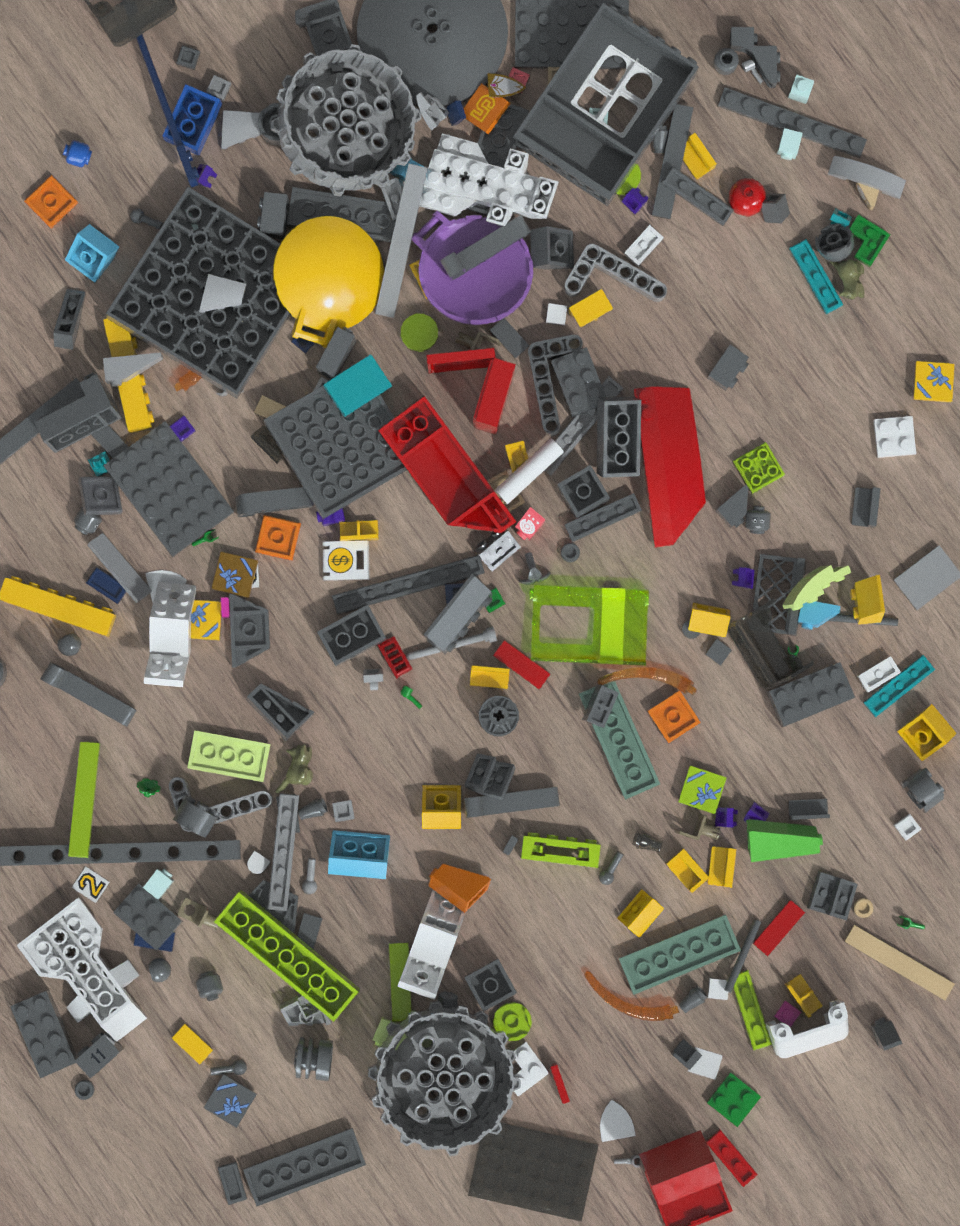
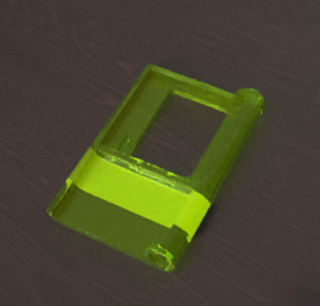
M534 585V588H530L529 600H533L531 661L646 666L649 590ZM541 606L593 608L592 644L541 643L539 641Z

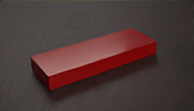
M505 640L493 655L539 690L551 675Z
M789 900L752 944L766 956H769L805 912L792 900Z
M720 1129L706 1140L707 1145L743 1187L758 1175Z

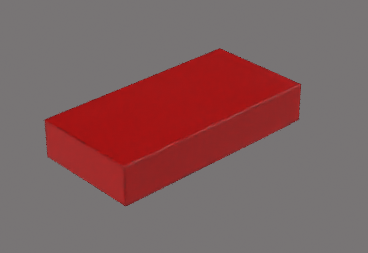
M557 1063L550 1065L562 1103L570 1102Z

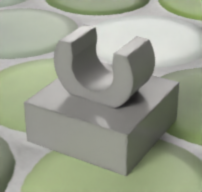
M383 668L366 669L363 671L364 683L370 682V690H378V682L383 681Z

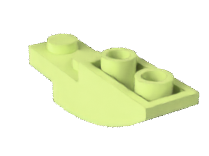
M832 565L820 566L813 570L791 590L783 603V608H792L794 611L802 608L806 602L812 603L817 601L818 596L824 594L823 589L830 586V582L844 580V576L851 573L849 565L839 566L834 569Z

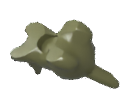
M851 259L840 263L831 262L837 269L838 275L844 284V289L839 293V296L850 300L858 296L864 298V287L859 281V277L864 274V267L861 262Z
M297 745L292 749H287V752L292 757V762L287 770L286 778L276 789V793L282 792L288 784H302L306 786L312 781L313 772L307 766L312 758L311 747L306 748V745Z

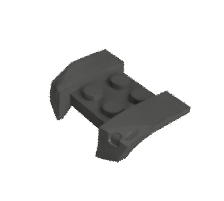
M325 0L295 10V23L300 28L307 27L316 56L332 50L349 49L352 42L337 0Z

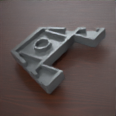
M263 880L249 896L295 934L299 895L289 891L287 911L269 910L270 882Z

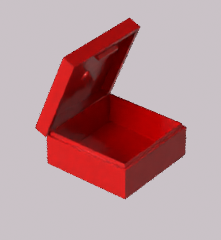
M494 348L427 355L428 374L488 368L473 417V426H475V429L496 435L515 374L516 364L497 359Z
M701 1130L639 1154L665 1226H697L733 1211L721 1182L722 1179Z

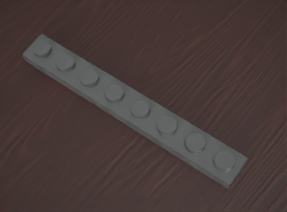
M726 87L718 104V107L772 127L803 133L802 138L859 159L867 141L865 138Z

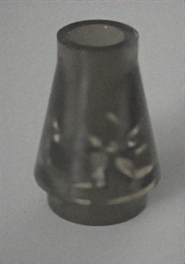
M642 830L635 833L632 845L636 846V849L659 852L662 847V841Z

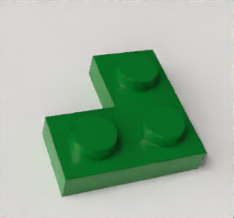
M858 214L850 230L853 236L863 241V244L854 258L871 267L891 234Z

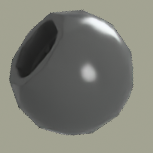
M75 633L63 636L58 639L57 643L58 650L65 656L76 655L82 645L81 639Z
M156 958L148 964L150 975L154 982H163L171 975V966L163 958Z

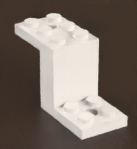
M158 582L150 614V655L144 675V684L183 687L191 652V613L196 595L195 585Z
M432 890L398 984L400 988L435 1000L465 916L464 912L434 890Z

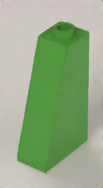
M746 820L748 852L751 862L820 853V845H823L822 834H818L816 826Z

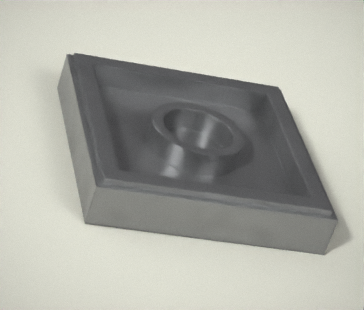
M80 477L78 479L84 515H116L123 512L119 488L112 477Z

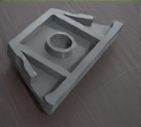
M229 594L232 668H236L270 649L269 610L234 594Z

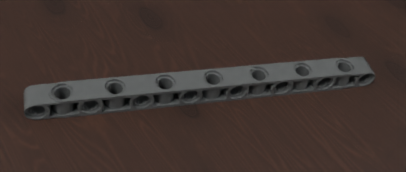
M241 841L90 844L89 858L69 857V845L0 846V866L240 860ZM211 845H215L218 849L215 856H211L208 853V848ZM172 846H176L179 849V854L176 857H172L169 853ZM134 847L140 850L138 858H134L131 855V850ZM95 848L101 850L102 855L99 859H95L92 855ZM57 849L63 852V857L60 860L54 857V852ZM18 850L24 853L22 861H18L15 857Z

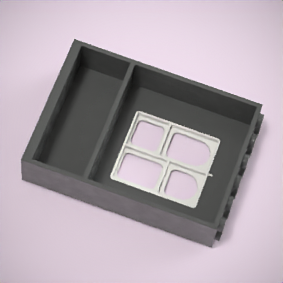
M603 3L513 136V144L608 207L697 75L699 66L691 57L686 58L681 55V51L676 47L672 46L670 48L667 46L665 40L661 37H654L649 34L650 31L646 27L634 24V20L631 17L619 14L613 5ZM617 55L625 60L626 71L613 90H609L597 82L594 76L608 57ZM645 73L652 80L651 91L645 99L638 98L625 88L634 74ZM587 87H592L606 97V102L596 115H592L577 104V101ZM619 96L624 97L638 107L637 112L623 132L616 131L603 121L605 115Z

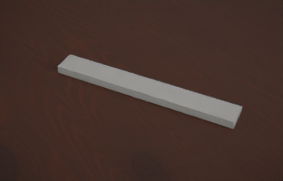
M408 164L375 314L392 318L395 316L428 168Z

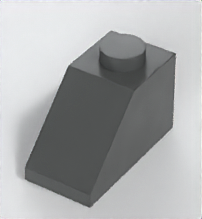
M747 485L743 486L716 510V513L729 528L732 526L737 528L745 521L743 517L747 513Z
M882 1017L875 1020V1024L871 1025L878 1047L885 1051L903 1044L892 1020Z

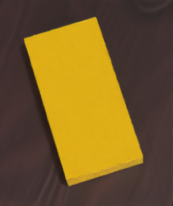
M186 1024L172 1037L198 1064H201L213 1051Z

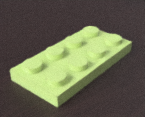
M194 730L187 768L264 782L271 744Z

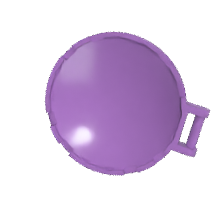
M435 211L432 214V218L417 233H413L412 241L422 250L419 262V279L423 292L429 302L446 317L471 325L493 323L513 313L527 297L533 279V261L529 248L523 238L492 256L486 262L479 264L451 281L440 260L453 252L458 254L465 247L471 246L502 226L487 222V218L481 215H471L449 221L439 211ZM439 223L441 226L424 241L422 238Z

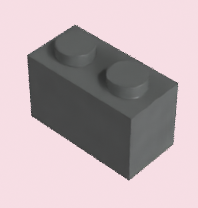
M729 345L707 379L725 391L728 387L732 389L739 380L736 378L739 372L743 373L748 367L749 363L746 361L749 357L732 345Z

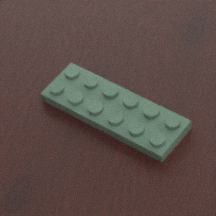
M611 679L600 685L619 692L605 727H598L594 724L592 726L626 800L660 785V782L614 679ZM595 687L579 693L585 710Z
M725 914L619 958L632 993L635 995L741 950Z

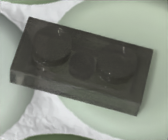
M265 425L251 435L250 438L276 464L285 459V456Z

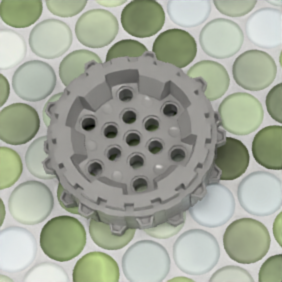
M351 44L348 50H332L322 53L320 56H316L311 52L303 57L304 66L294 76L287 75L282 81L284 88L279 89L276 97L279 101L278 117L270 123L271 131L279 135L282 150L291 161L289 170L294 175L303 174L309 178L308 180L319 186L330 188L334 196H341L345 190L369 189L373 184L381 188L389 183V172H392L397 165L405 166L411 159L408 152L413 150L415 144L413 140L415 123L422 118L420 110L413 106L412 96L407 85L401 79L403 71L398 66L389 67L383 60L374 55L363 53L359 45ZM345 81H351L353 87L348 86ZM311 94L318 95L319 100L313 99ZM344 99H349L352 105H347ZM376 104H381L384 110L378 109ZM327 106H332L335 112L329 111ZM359 111H365L367 117H363ZM342 117L348 118L350 123H345ZM325 124H330L333 130H328ZM358 129H363L366 135L359 134ZM308 131L315 132L316 137H311ZM341 136H346L349 142H344ZM374 140L379 141L380 144H381V147L375 146L374 143H373V141H374ZM339 154H344L347 160L340 159Z
M439 1000L431 1001L427 1010L418 1012L414 1010L408 1013V1017L400 1024L391 1021L386 1026L389 1036L381 1046H377L374 1053L378 1058L377 1064L368 1067V1077L376 1081L377 1093L371 1099L374 1107L384 1109L380 1119L385 1125L392 1124L400 1132V1142L405 1146L415 1142L420 1144L422 1149H445L449 1156L458 1155L460 1147L474 1145L480 1142L488 1133L497 1135L502 1130L500 1120L507 1110L511 1108L513 1104L511 1100L512 1092L520 1089L521 1080L513 1075L512 1062L516 1059L513 1049L505 1048L509 1038L504 1031L495 1032L487 1024L488 1014L482 1010L471 1014L468 1013L467 1006L458 1005L457 1008H443ZM405 1033L406 1038L399 1045L398 1049L394 1050ZM424 1039L432 1040L430 1047L425 1048L422 1046ZM463 1041H470L471 1046L468 1049L464 1050L461 1048ZM434 1056L441 1058L440 1063L437 1065L430 1063ZM454 1057L460 1058V1062L456 1066L450 1065V1060ZM403 1072H409L410 1078L401 1080L400 1075ZM426 1072L430 1074V1077L427 1081L420 1080V1075L422 1073ZM444 1073L449 1075L448 1081H439L440 1075ZM461 1075H468L469 1078L466 1083L459 1082ZM483 1075L488 1077V1081L485 1084L478 1083L479 1077ZM432 1090L438 1091V1096L434 1099L428 1097L429 1092ZM451 1091H456L458 1096L453 1100L448 1099V1094ZM420 1107H427L426 1114L419 1115L417 1113ZM459 1109H466V1114L463 1117L456 1115Z

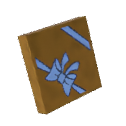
M220 552L211 589L249 598L258 560Z

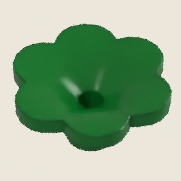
M148 778L142 779L136 785L139 788V792L145 797L155 795L156 792L161 790L158 781Z

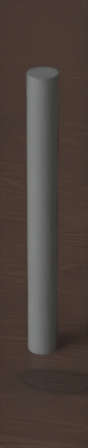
M837 614L828 620L832 622L857 623V619H854L853 615ZM882 618L880 623L869 624L898 626V619Z
M754 919L725 986L724 991L732 992L761 922Z

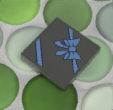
M224 1074L205 1104L204 1109L237 1128L257 1093Z

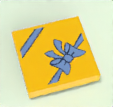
M916 361L913 400L952 402L955 364Z
M194 600L191 613V639L220 640L221 602Z

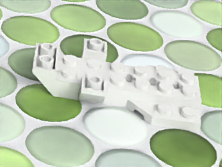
M442 133L438 147L434 149L427 170L419 206L457 216L462 213L461 211L469 207L482 204L490 207L486 221L505 226L513 214L531 219H547L559 182L544 177L538 178L527 175L528 153L510 149L504 165L505 168L488 164L478 143ZM450 170L451 175L445 176L444 173ZM467 175L469 179H465L463 182L462 178ZM483 180H485L487 184H483L481 187L480 182H483Z
M77 898L20 942L17 947L39 976L68 981L78 996L66 1008L77 1023L89 1014H92L99 1025L117 1042L147 1019L137 1003L132 1000L124 989L125 986L140 975L129 960L112 970L109 969L99 955L103 928L83 901ZM59 932L65 935L63 941H57ZM70 948L76 949L74 957H69L68 955ZM81 963L87 964L86 972H80Z

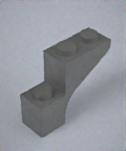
M731 27L730 49L747 54L755 63L766 85L769 88H775L777 82H780V71H777V63H780V52H777V46H754L757 45L758 40L757 33H754V27Z

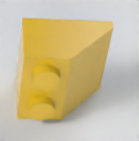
M880 575L855 582L853 589H850L851 600L855 601V607H853L854 619H857L858 625L880 623L885 613Z
M933 704L925 708L897 731L921 761L946 745L957 734Z
M422 785V829H461V785Z

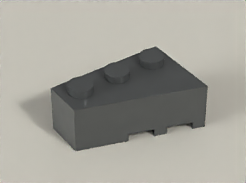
M263 684L257 686L246 697V701L285 742L315 713Z

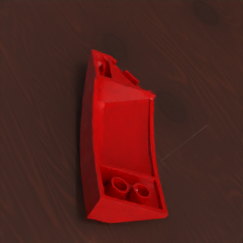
M652 386L634 389L633 397L641 400L640 445L654 547L671 546L676 543L683 531L687 529L697 513L706 504L690 388Z
M425 395L378 430L447 525L502 533L516 523L514 517Z

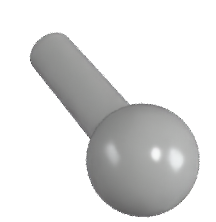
M308 858L307 878L302 884L303 892L309 895L317 890V883L314 881L315 858Z

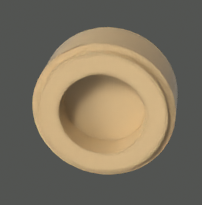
M860 898L853 905L854 913L861 918L869 917L873 912V904L868 899Z

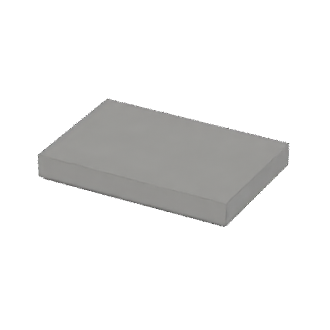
M939 545L893 581L917 611L960 578V571Z

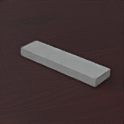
M103 533L88 543L87 546L136 603L152 592Z

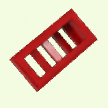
M394 636L377 645L396 679L413 670ZM392 643L395 644L393 648L385 652V647L389 646ZM398 650L399 653L390 658L388 657V654ZM400 656L402 657V660L395 664H392L391 661L395 660ZM403 663L406 664V666L401 668L400 670H395V668Z

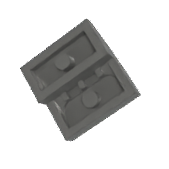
M477 753L464 786L484 796L503 800L515 772V765L499 762L493 756Z
M818 871L807 908L847 921L858 884Z

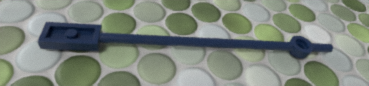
M122 0L191 188L198 185L196 178H199L196 166H191L190 162L193 161L190 150L186 151L136 18L135 13L138 12L135 1Z

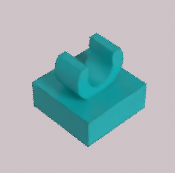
M835 208L830 218V225L838 223L846 227L849 225L852 216Z
M105 451L88 460L96 477L108 473L103 466L110 461Z

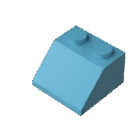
M89 224L77 233L65 261L95 283L113 261L119 246Z

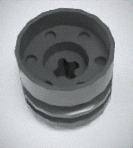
M505 696L488 698L479 710V722L482 729L494 737H503L510 734L516 728L519 721V711L516 704ZM498 711H502V715H504V719L502 718L500 721H496V717H493V714H497Z
M300 1037L294 1058L296 1078H301L302 1070H306L305 1079H309L311 1071H315L316 1080L329 1081L333 1040L320 1039L317 1048L314 1047L313 1038L309 1039L307 1047L305 1046V1037Z

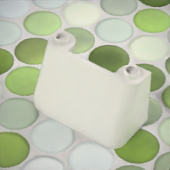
M839 999L829 1002L830 1008L827 1013L823 1014L826 1024L793 1034L791 1028L785 1023L776 1024L775 1020L765 1023L776 1055L781 1058H788L846 1038L849 1027L845 1003Z

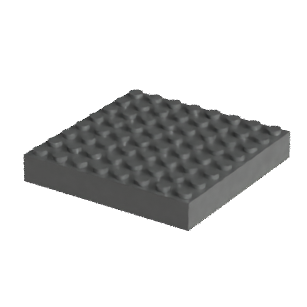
M187 187L106 312V318L238 399L291 315L279 300L276 293L275 280H273V264L280 243L190 187ZM191 224H197L199 229L194 231ZM208 274L245 283L246 289L241 306H230L221 310L215 309L200 313L199 310Z

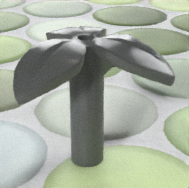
M532 552L525 554L529 568L528 579L519 580V583L533 585L536 581L540 583L546 580L551 575V572L542 575L540 570L536 568Z

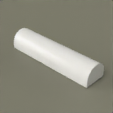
M550 438L494 491L508 505L564 453L563 450Z

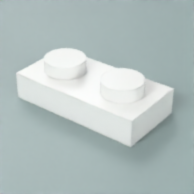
M649 225L625 251L624 255L635 265L639 266L664 237Z
M890 656L857 677L868 693L901 672Z

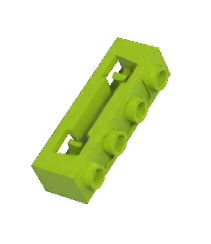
M528 832V836H523L521 859L598 868L601 845L597 844V840L585 839V843L577 842L578 838L566 837V840H558L559 836L548 834L547 838H541L539 833ZM535 842L546 843L545 845L573 849L584 847L588 848V851L579 850L578 857L588 858V861L576 860V857L544 853V856L531 854L532 852H543V846L534 845Z

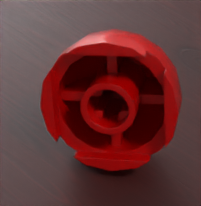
M743 178L735 182L728 196L729 205L734 209V212L745 217H751L762 210V203L766 200L764 186L753 178Z

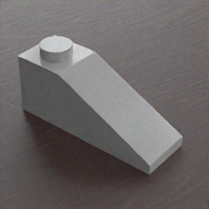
M160 352L103 358L105 381L111 386H121L122 382H128L163 360V355Z

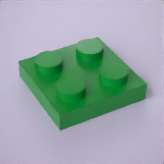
M730 1072L709 1098L707 1104L738 1127L761 1096Z

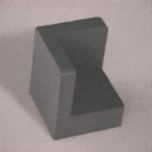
M768 193L766 200L762 203V213L766 223H782L788 217L790 211L786 194Z
M684 1039L671 1052V1055L689 1070L702 1056Z

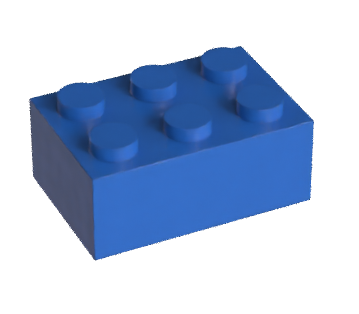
M185 84L172 115L185 150H190L191 153L200 156L222 107V102L219 98ZM167 124L162 136L165 142L175 145Z

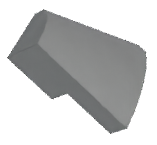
M420 92L416 95L417 103L426 124L432 131L447 117L449 112L438 98L431 97L428 94L424 96Z
M223 110L222 150L228 149L227 147L237 143L241 144L249 138L260 136L261 131L258 127L260 113Z
M208 274L199 312L205 313V311L221 310L230 306H241L246 284Z
M301 994L280 1004V1010L289 1026H298L299 1024L313 1025L316 1023H326V1025L332 1023L329 1017Z

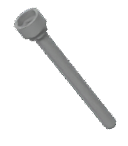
M494 627L486 628L481 634L458 639L455 648L484 640L490 643L497 641ZM432 646L409 652L406 658L413 660L441 651Z

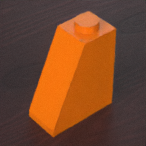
M442 864L438 869L435 868L429 875L431 878L429 887L464 913L488 890L491 881L487 876Z

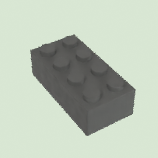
M636 397L598 398L596 474L603 478L640 476L641 400Z
M841 662L767 692L781 727L855 698Z
M50 989L10 1006L40 1078L76 1063L75 1060L78 1056Z

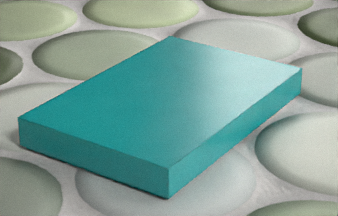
M370 354L323 386L342 415L346 417L391 388L392 384Z

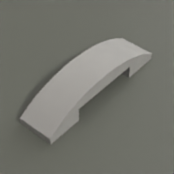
M838 156L833 157L828 171V175L869 186L897 199H900L906 180L880 168Z

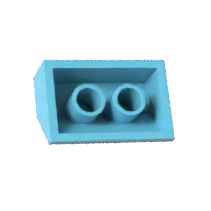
M333 830L328 874L386 879L390 835Z

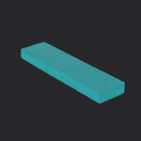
M807 239L790 247L789 250L825 314L827 315L842 307L843 303Z
M922 655L863 702L874 717H877L931 674L935 668Z

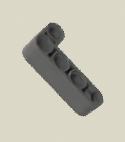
M303 487L245 493L235 498L238 517L314 506Z

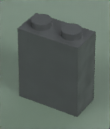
M337 327L316 366L319 374L330 380L339 375L356 344L352 330L346 327L342 329Z

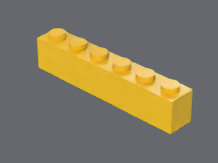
M103 319L111 357L136 355L135 349L138 348L136 338H132L131 333L112 321ZM139 374L118 386L127 428L130 433L152 428V423L155 422L153 412L148 410L147 404H150L148 392H144L143 386L146 385L144 374Z
M11 576L9 579L5 577L0 590L1 601L107 637L110 636L116 619V615L112 614V609L102 606L100 610L94 608V603L85 600L83 604L76 601L77 598L66 594L65 597L58 595L56 590L47 588V591L40 589L41 585L32 582L26 585L21 583L22 579Z

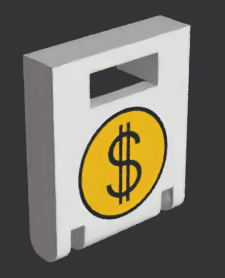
M369 541L323 542V546H330V549H323V573H330V576H323L324 581L369 580ZM357 551H364V569H357Z

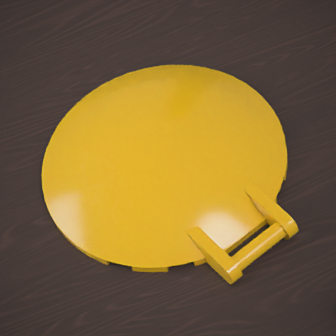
M321 216L300 223L284 237L275 255L273 280H275L276 293L279 300L292 314V317L296 319L291 334L292 337L297 339L300 337L320 344L323 348H327L337 327L341 329L343 327L350 328L358 324L372 312L378 303L384 276L383 261L375 242L361 227L340 217ZM302 326L324 332V337L301 330Z

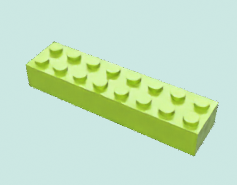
M242 890L236 894L214 921V923L333 1022L360 990L358 986Z

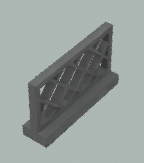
M760 554L750 630L797 636L800 609L793 611L792 608H788L781 613L775 604L782 598L786 599V595L805 577L806 559ZM764 559H770L776 564L769 572L763 568ZM785 562H794L793 570L786 575L780 566ZM779 568L784 577L775 583L769 574ZM768 576L774 585L764 591L760 584ZM787 578L791 588L786 593H783L777 585ZM776 587L782 596L773 602L767 593ZM765 595L771 604L762 610L758 605V600ZM774 606L779 615L770 621L764 612ZM763 614L769 623L764 627H756V618ZM781 616L786 621L785 630L776 629L773 625V622Z

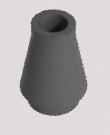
M662 126L652 140L654 153H665L668 137L667 126Z
M315 798L301 809H298L301 820L324 816V813L328 812L323 798Z
M692 987L678 1005L683 1012L687 1013L705 1003V999L708 996L701 987Z

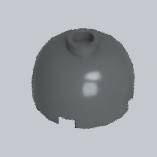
M838 223L823 228L820 231L819 237L816 236L815 238L818 252L824 259L830 262L846 259L854 248V237L848 226H841Z

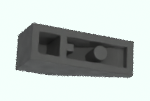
M73 289L66 290L53 332L54 347L73 350L78 335L86 292Z

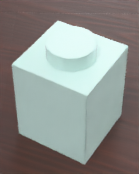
M796 75L788 98L806 104L814 80Z
M784 128L777 155H781V158L786 160L795 159L803 133Z
M157 869L143 888L155 898L161 899L174 882L171 878L173 875L166 869Z

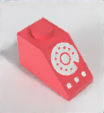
M530 507L515 526V529L518 530L516 534L523 540L527 538L530 541L545 523V519Z

